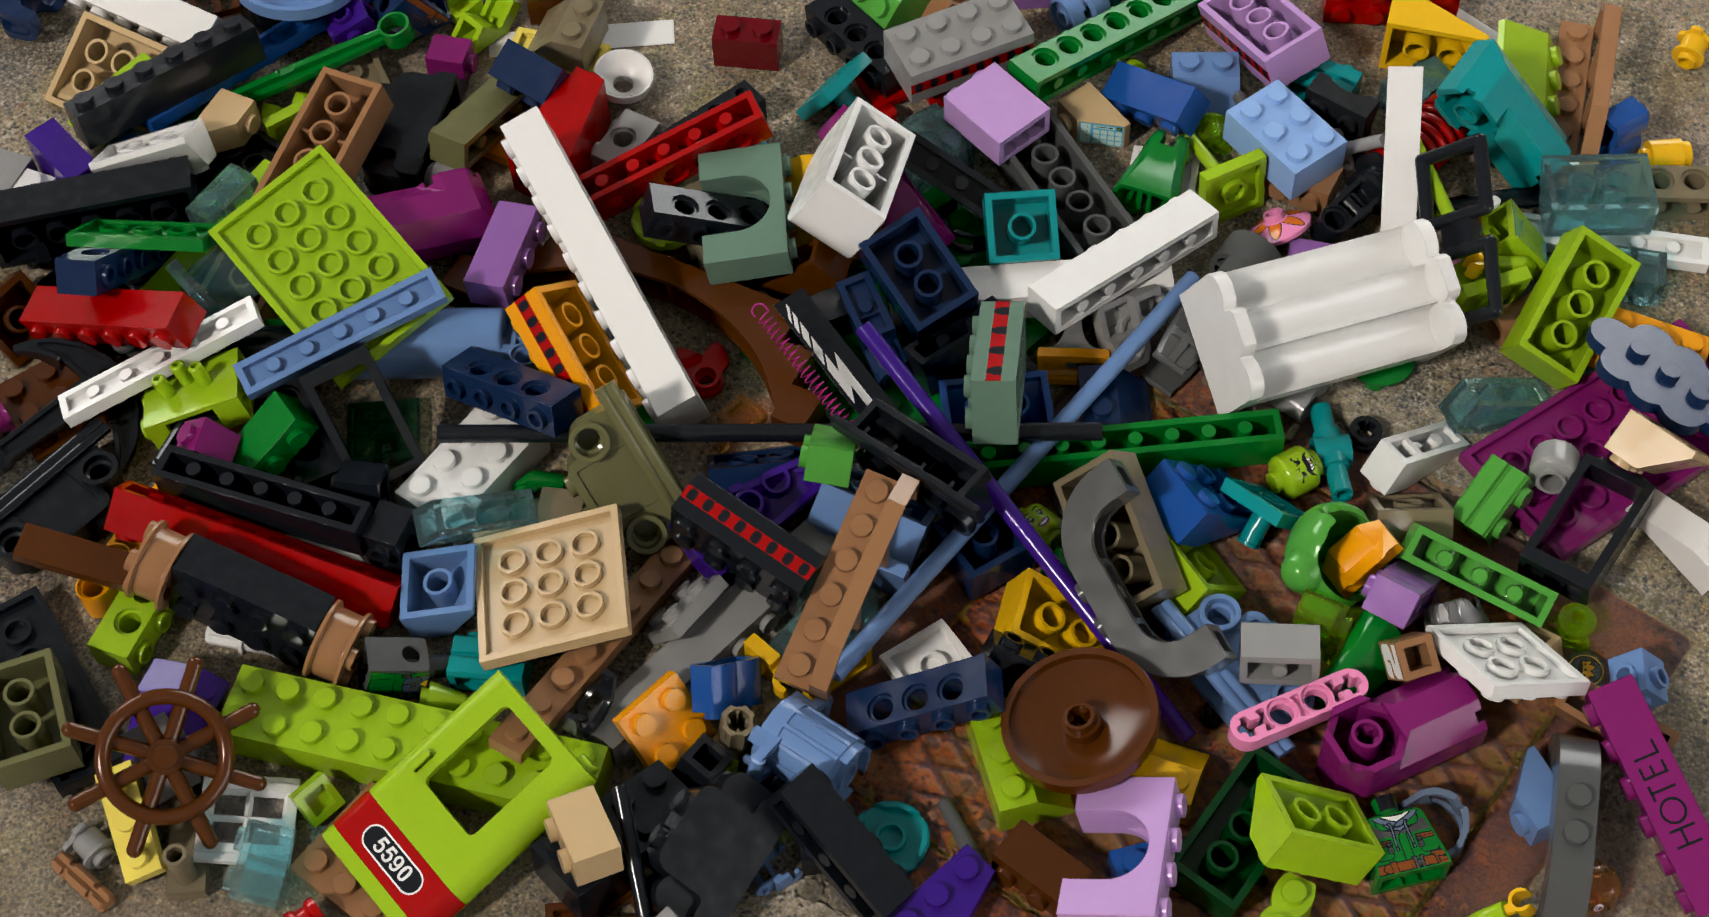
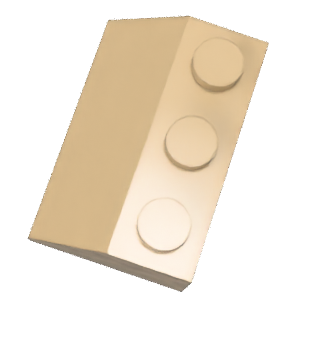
M1633 409L1628 412L1604 446L1613 453L1609 458L1611 461L1626 471L1630 470L1640 475L1644 471L1660 474L1709 465V456L1677 434L1664 428L1653 418Z

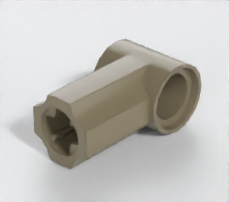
M730 705L721 714L719 732L712 738L734 757L729 765L731 767L753 746V743L747 739L754 728L755 714L746 705L741 707Z

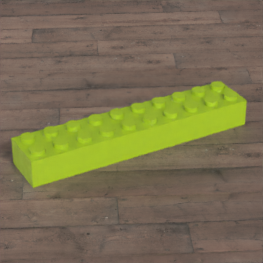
M242 664L221 715L224 717L252 702L257 703L261 708L258 717L231 731L236 755L314 773L321 771L327 776L368 785L371 781L376 784L453 711ZM493 720L431 777L429 786L444 803L497 814L551 763V755L540 743L521 765L489 747V736L502 723ZM557 735L574 755L579 757L584 753L597 766L599 771L594 776L599 782L594 788L599 799L602 798L614 768L609 746Z

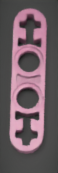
M1342 669L1240 711L1230 721L1227 734L1229 743L1240 751L1250 752L1326 721L1330 718L1332 707L1359 695L1366 697L1369 685L1368 680L1362 672L1356 669ZM1343 684H1346L1349 688H1357L1354 694L1350 689L1341 691ZM1312 695L1318 696L1325 701L1326 707L1321 710H1314L1306 705L1304 699ZM1274 710H1284L1291 716L1292 721L1288 724H1278L1271 718L1270 713ZM1261 718L1262 725L1258 726ZM1240 726H1243L1246 730L1254 729L1253 736L1250 737L1247 732L1239 733Z

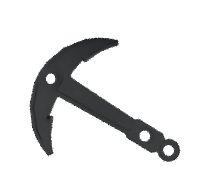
M41 338L13 345L14 354L41 360L59 370H63L66 366L79 377L80 380L66 391L117 365L110 357L85 343L60 338ZM135 395L107 409L112 418L110 424L115 441V457L120 465L121 473L124 472L130 463L140 437V408ZM58 397L0 440V477L10 471L15 462L69 427L63 419Z

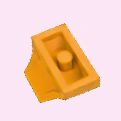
M1380 520L1359 524L1328 550L1322 571L1338 592L1347 599L1366 583L1371 574L1375 575L1379 569H1382L1404 548Z

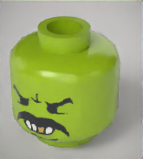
M1300 445L1293 446L1274 455L1269 460L1266 482L1275 494L1280 493L1286 499H1296L1318 487L1321 475L1323 474V465L1313 450L1306 449Z

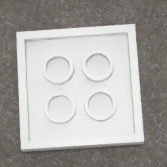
M1521 622L1426 626L1425 632L1432 634L1437 655L1449 662L1461 677L1471 682L1481 691V695L1490 701L1502 702L1504 699L1535 700L1536 698L1544 697L1565 699L1568 696H1584L1589 689L1590 680Z

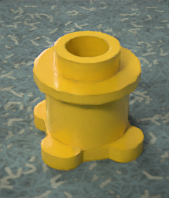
M1693 25L1687 31L1680 30L1676 38L1680 44L1674 47L1671 53L1677 66L1685 70L1700 68L1705 60L1704 54L1709 49V36L1702 27Z

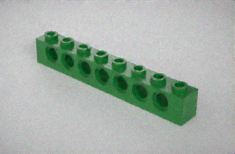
M1127 0L1115 7H1110L1093 18L1086 19L1083 23L1070 30L1061 32L1058 36L1046 42L1039 43L1036 47L1022 54L1015 55L1007 65V73L1042 102H1045L1116 65L1118 61H1123L1202 20L1197 4L1203 0Z

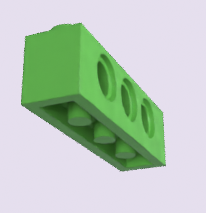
M1412 522L1401 543L1404 549L1397 555L1540 628L1559 593L1416 522Z

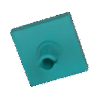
M864 51L838 69L795 112L805 121L833 101L839 108L844 104L850 107L857 97L848 88L849 84L872 60Z
M1226 477L1219 489L1252 511L1237 540L1254 550H1259L1260 544L1271 524L1278 528L1291 530L1298 518L1305 513L1260 484Z

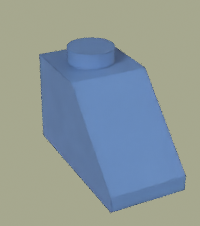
M1535 746L1527 749L1522 760L1509 810L1512 828L1519 836H1524L1530 847L1548 839L1553 788V772Z

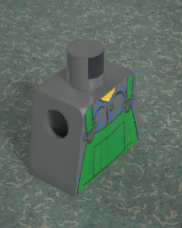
M365 637L357 672L359 690L401 700L420 698L421 688L427 687L429 679L447 678L446 669L449 657L448 655L428 656L426 640L423 638Z

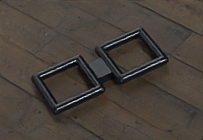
M1477 133L1421 153L1415 158L1420 219L1428 220L1434 227L1435 232L1441 230L1443 249L1439 250V254H1447L1454 261L1483 251L1488 306L1463 313L1467 327L1498 318L1504 312L1497 239L1491 234L1480 237L1478 218L1492 213L1494 204L1487 137L1483 133ZM1474 150L1478 203L1434 217L1430 165Z

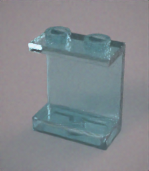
M219 245L187 270L176 258L165 266V269L180 287L207 311V317L249 295L254 298L259 294Z

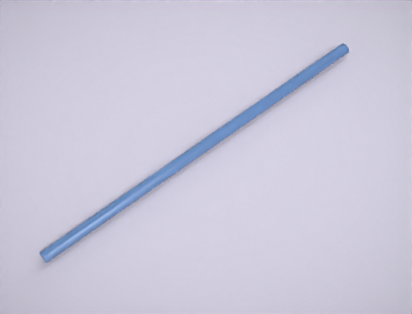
M1192 271L1185 273L1051 422H1076L1182 305L1179 295L1200 280L1196 273ZM1033 441L997 480L1008 496L1058 441ZM994 507L985 515V521L982 524L978 523L976 525L975 531L970 536H964L954 529L947 535L842 651L833 676L835 681L841 682L996 511Z

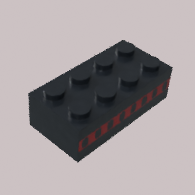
M697 472L671 506L670 534L673 535V540L680 547L688 551L694 549L704 556V561L710 567L720 572L724 569L733 575L735 582L741 588L751 593L755 590L767 598V604L781 614L788 612L793 617L796 616L812 592L824 565L825 556L699 472Z

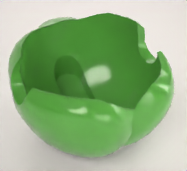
M1341 501L1318 504L1302 514L1293 525L1286 540L1284 560L1280 569L1284 584L1315 605L1328 609L1344 610L1364 600L1366 597L1361 595L1365 584L1345 599L1322 571L1327 552L1334 544L1356 525L1370 522L1366 514L1356 506Z

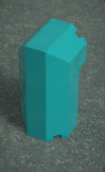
M1494 39L1474 41L1436 90V95L1439 96L1435 100L1434 107L1449 126L1456 130L1461 125L1469 129V132L1466 134L1467 136L1477 133L1486 135L1489 159L1512 188L1536 185L1539 183L1536 178L1544 172L1548 177L1556 173L1572 152L1571 147L1568 145L1569 139Z

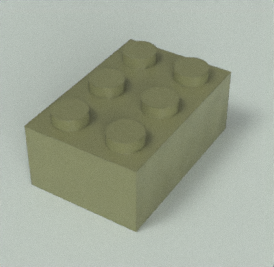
M51 648L0 663V782L6 791L84 767L79 741L65 737L61 732L64 723L69 721L75 722L64 669Z

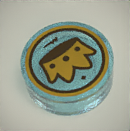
M1579 653L1568 660V663L1588 680L1598 686L1602 685L1606 670L1599 658L1592 654Z

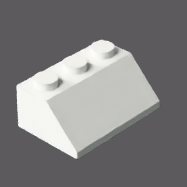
M199 118L110 144L88 165L90 170L95 173L188 155L194 173L199 174L209 169V164L217 154L203 119Z

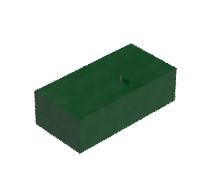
M1262 748L1245 753L1182 841L1181 852H1175L1174 862L1177 866V883L1175 887L1170 888L1211 917H1233L1267 868L1260 861L1258 852L1249 836L1256 783L1259 775L1265 773L1314 785Z

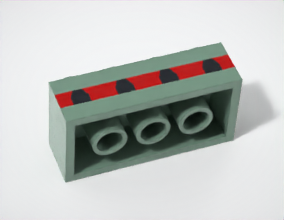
M981 301L979 316H973L972 335H970L969 340L970 355H967V375H964V398H968V407L965 409V428L972 429L973 444L1018 445L1027 367L1025 302Z

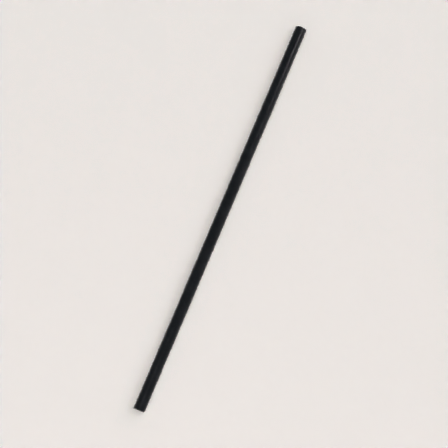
M1102 422L1020 423L1019 441H1102L1103 439ZM832 423L645 424L656 442H803L805 434L812 435L815 424L833 426ZM918 423L922 427L926 428L927 430L935 434L927 423ZM951 423L965 441H973L972 429H966L965 423ZM520 424L438 425L437 441L438 443H568L570 428L554 438Z

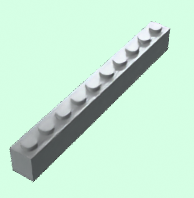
M807 519L790 533L825 556V560L837 536H829L819 532L815 525L807 522ZM735 582L710 605L680 639L669 641L615 690L613 703L605 719L585 739L589 742L609 746L612 762L616 767L625 759L633 758L636 754L612 722L613 718L669 670L678 674L691 693L690 665L715 661L730 656H745L743 642L753 633L759 637L763 633H770L784 614L771 608L766 602L767 598L755 590L753 593L748 592ZM604 700L588 714L587 722L581 723L582 728L593 720Z

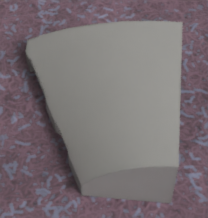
M1152 284L1127 291L1091 313L1099 349H1109L1110 356L1153 310L1155 296H1161L1162 290L1160 285ZM1150 340L1126 365L1124 370L1130 372L1149 362L1152 348Z

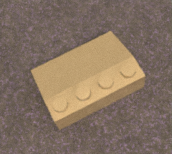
M84 10L44 100L64 108L63 103L73 99L80 92L89 91L100 85L142 52L153 58L163 53L168 46ZM140 124L125 132L124 136L128 134L141 136L151 133V131Z

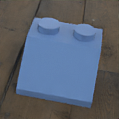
M1171 52L1169 78L1196 87L1211 102L1196 129H1224L1226 111L1236 105L1233 101V94L1236 91H1240L1238 52Z
M475 543L403 553L399 620L412 637L425 639L452 635L475 614L477 545Z

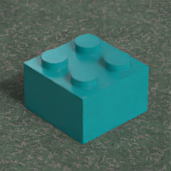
M1055 189L984 193L982 207L987 265L1060 260Z

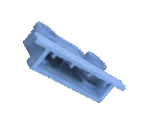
M1221 593L1209 595L1203 599L1197 610L1187 616H1184L1170 599L1164 600L1161 604L1151 609V614L1165 629L1163 639L1169 642L1180 640L1205 624H1213L1220 627L1238 659L1214 673L1188 679L1228 727L1232 717L1238 712L1301 687L1295 685L1239 683L1241 622H1276L1270 621L1263 613L1258 611H1249L1241 615L1240 605L1233 597ZM1314 695L1304 699L1306 705L1312 709L1315 702ZM1274 710L1270 713L1271 718L1278 724H1288L1292 721L1291 716L1284 710ZM1261 718L1258 726L1262 725ZM1240 726L1239 733L1247 732L1251 737L1253 736L1254 729L1246 730L1243 726ZM1285 737L1261 748L1279 760L1294 750L1296 746L1288 737Z

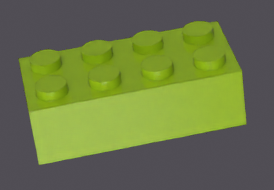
M1584 225L1562 234L1499 352L1556 390L1578 384L1594 354V351L1586 341L1587 330L1595 319L1600 317L1613 318L1641 263Z

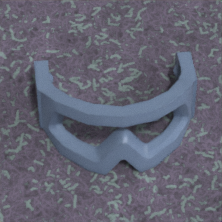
M1439 787L1419 789L1412 796L1399 803L1398 808L1400 811L1420 804L1434 805L1444 809L1454 818L1459 831V839L1454 847L1447 850L1451 860L1462 853L1469 833L1470 814L1467 806L1461 804L1456 793ZM1436 797H1441V798L1447 799L1448 801H1445V800H1442V799H1439V798H1436Z

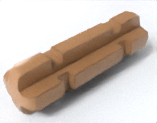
M62 851L52 860L51 867L54 871L64 878L84 899L89 901L96 910L105 913L115 904L116 897L113 892L105 885H102L101 881L81 863H78L70 853L67 854Z

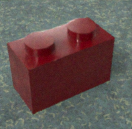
M717 15L711 39L714 66L779 71L784 47L782 20Z

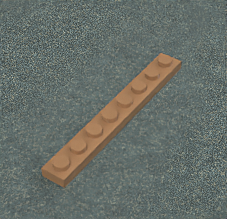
M667 540L664 546L655 552L629 580L628 591L632 635L566 651L524 697L551 729L558 724L646 624L652 614L661 607L695 568L680 546ZM513 711L489 736V747L521 765L540 744Z

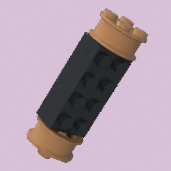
M152 520L148 524L139 549L133 548L124 563L123 569L129 571L122 585V590H124L126 597L132 598L138 595L152 601L157 611H163L169 605V609L174 610L182 618L194 619L209 626L211 630L220 635H229L243 641L253 650H263L278 657L289 666L303 668L302 676L306 678L314 674L334 685L349 688L356 674L354 666L357 660H360L364 638L371 637L377 625V621L373 619L374 615L372 613H367L365 616L344 608L343 600L338 599L335 602V596L198 534L190 533L188 536H184L169 529V524L165 520L158 522Z

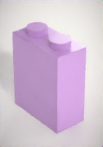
M995 62L984 70L977 71L972 78L959 87L952 88L944 96V120L998 166L1049 131L1050 108Z

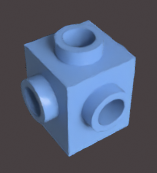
M1642 647L1608 659L1609 683L1632 674L1651 711L1655 707L1669 703L1667 694L1669 678L1662 660Z

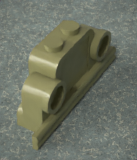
M613 379L594 390L601 404L576 418L570 426L568 445L571 453L567 459L568 476L563 478L571 495L574 498L579 495L586 505L582 509L583 511L617 503L622 512L623 533L626 532L629 546L640 554H652L659 551L665 542L672 538L673 535L670 534V529L668 528L671 521V506L685 488L624 389H619Z

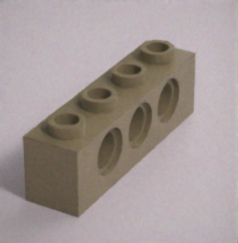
M1623 165L1616 185L1620 219L1709 220V165Z

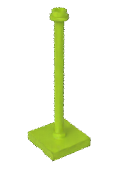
M1130 59L1125 62L1147 70L1146 65L1137 59ZM1178 133V135L1189 139L1190 150L1207 169L1199 172V196L1219 211L1218 224L1264 205V179L1267 156L1260 148L1220 164L1195 133L1192 137Z
M1420 138V154H1421V153L1427 152V150H1426V148H1425V146H1424V144H1423V142H1422V140H1421V138ZM1430 165L1432 197L1440 214L1443 215L1455 211L1434 165ZM1527 265L1500 273L1503 305L1521 297L1533 277ZM1484 271L1478 279H1471L1472 282L1461 285L1460 295L1456 299V303L1460 306L1463 313L1488 306Z

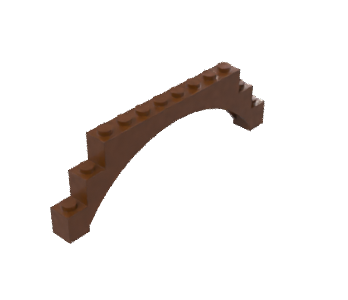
M610 233L644 295L672 303L699 316L720 330L740 348L753 364L767 388L774 406V411L770 415L771 423H824L827 418L825 405H822L824 399H817L819 393L813 394L814 390L808 388L810 383H805L807 377L801 378L802 372H796L799 366L792 367L794 361L788 362L789 356H784L786 350L780 351L781 345H775L777 339L771 340L773 334L767 335L768 329H763L765 323H758L767 310L763 305H756L753 308V313L756 317H753L751 309L756 303H762L769 309V313L762 318L760 323L774 316L764 328L771 326L777 321L778 323L768 333H772L782 327L774 335V339L786 332L777 342L779 344L790 338L781 350L795 343L785 355L790 354L797 348L799 349L790 360L803 354L795 362V366L807 359L798 370H803L811 365L802 375L803 377L816 370L814 354L805 346L798 344L800 339L774 307L781 300L769 296L764 291L753 290L737 282L710 285L704 268L693 267L680 262L673 256L662 255L642 244L628 242L616 234ZM552 236L549 237L543 246L538 243L534 252V263L530 269L526 270L523 277L522 291L515 298L523 296L533 287L575 279L579 283L576 275L571 272L566 264L559 244H556ZM465 253L461 254L441 280V283L454 298L449 305L456 308L487 307L488 305L471 303L463 280L474 257ZM814 372L806 382L814 379L817 372ZM787 442L800 448L803 445V442Z

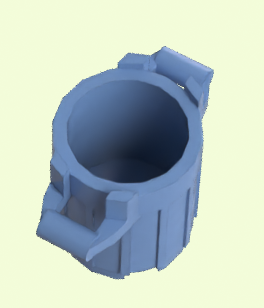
M796 691L792 696L782 700L772 710L761 727L756 725L751 730L747 739L753 743L751 756L746 754L743 756V761L749 765L747 774L759 783L771 774L779 777L786 783L796 773L813 763L817 769L823 771L829 777L833 789L845 801L854 791L848 786L854 778L857 770L863 774L865 773L871 759L872 750L864 745L865 740L829 718L833 705V698L831 696L828 702L818 697L811 700Z

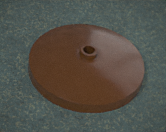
M1097 647L1067 649L1038 661L1015 682L1005 700V711L1001 715L1003 743L1011 761L1019 772L1041 788L1052 792L1074 795L1107 789L1133 774L1152 752L1161 726L1159 700L1155 688L1145 671L1128 657L1112 650Z

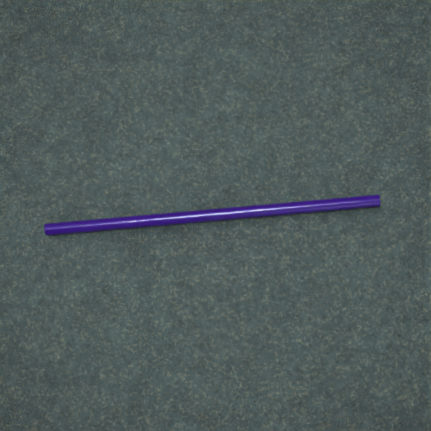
M871 321L859 327L856 334L934 433L984 465ZM992 476L986 487L994 509L1105 649L1119 653L1109 638L1104 637L1096 628L1093 621L1096 615L1090 605L1085 604L1076 593L1074 587L1077 584L1076 580ZM1145 672L1150 678L1159 700L1161 721L1180 745H1183L1196 732L1151 675Z

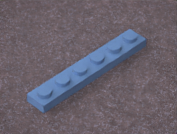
M431 267L232 366L246 395L250 400H253L447 303L448 300Z

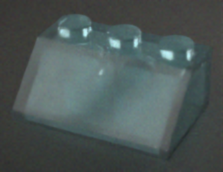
M1648 154L1542 156L1540 164L1539 211L1544 237L1562 236V234L1582 225L1599 236L1650 234L1659 211V204Z

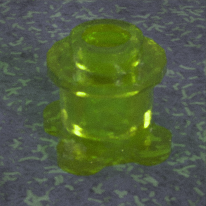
M1215 112L1203 115L1196 128V132L1200 135L1201 142L1211 154L1218 153L1224 155L1231 151V146L1222 138L1225 116Z
M1581 603L1565 605L1554 619L1553 623L1556 626V633L1554 634L1562 637V648L1570 647L1575 648L1580 653L1586 652L1591 644L1588 636L1594 632L1597 625L1596 615L1593 610Z

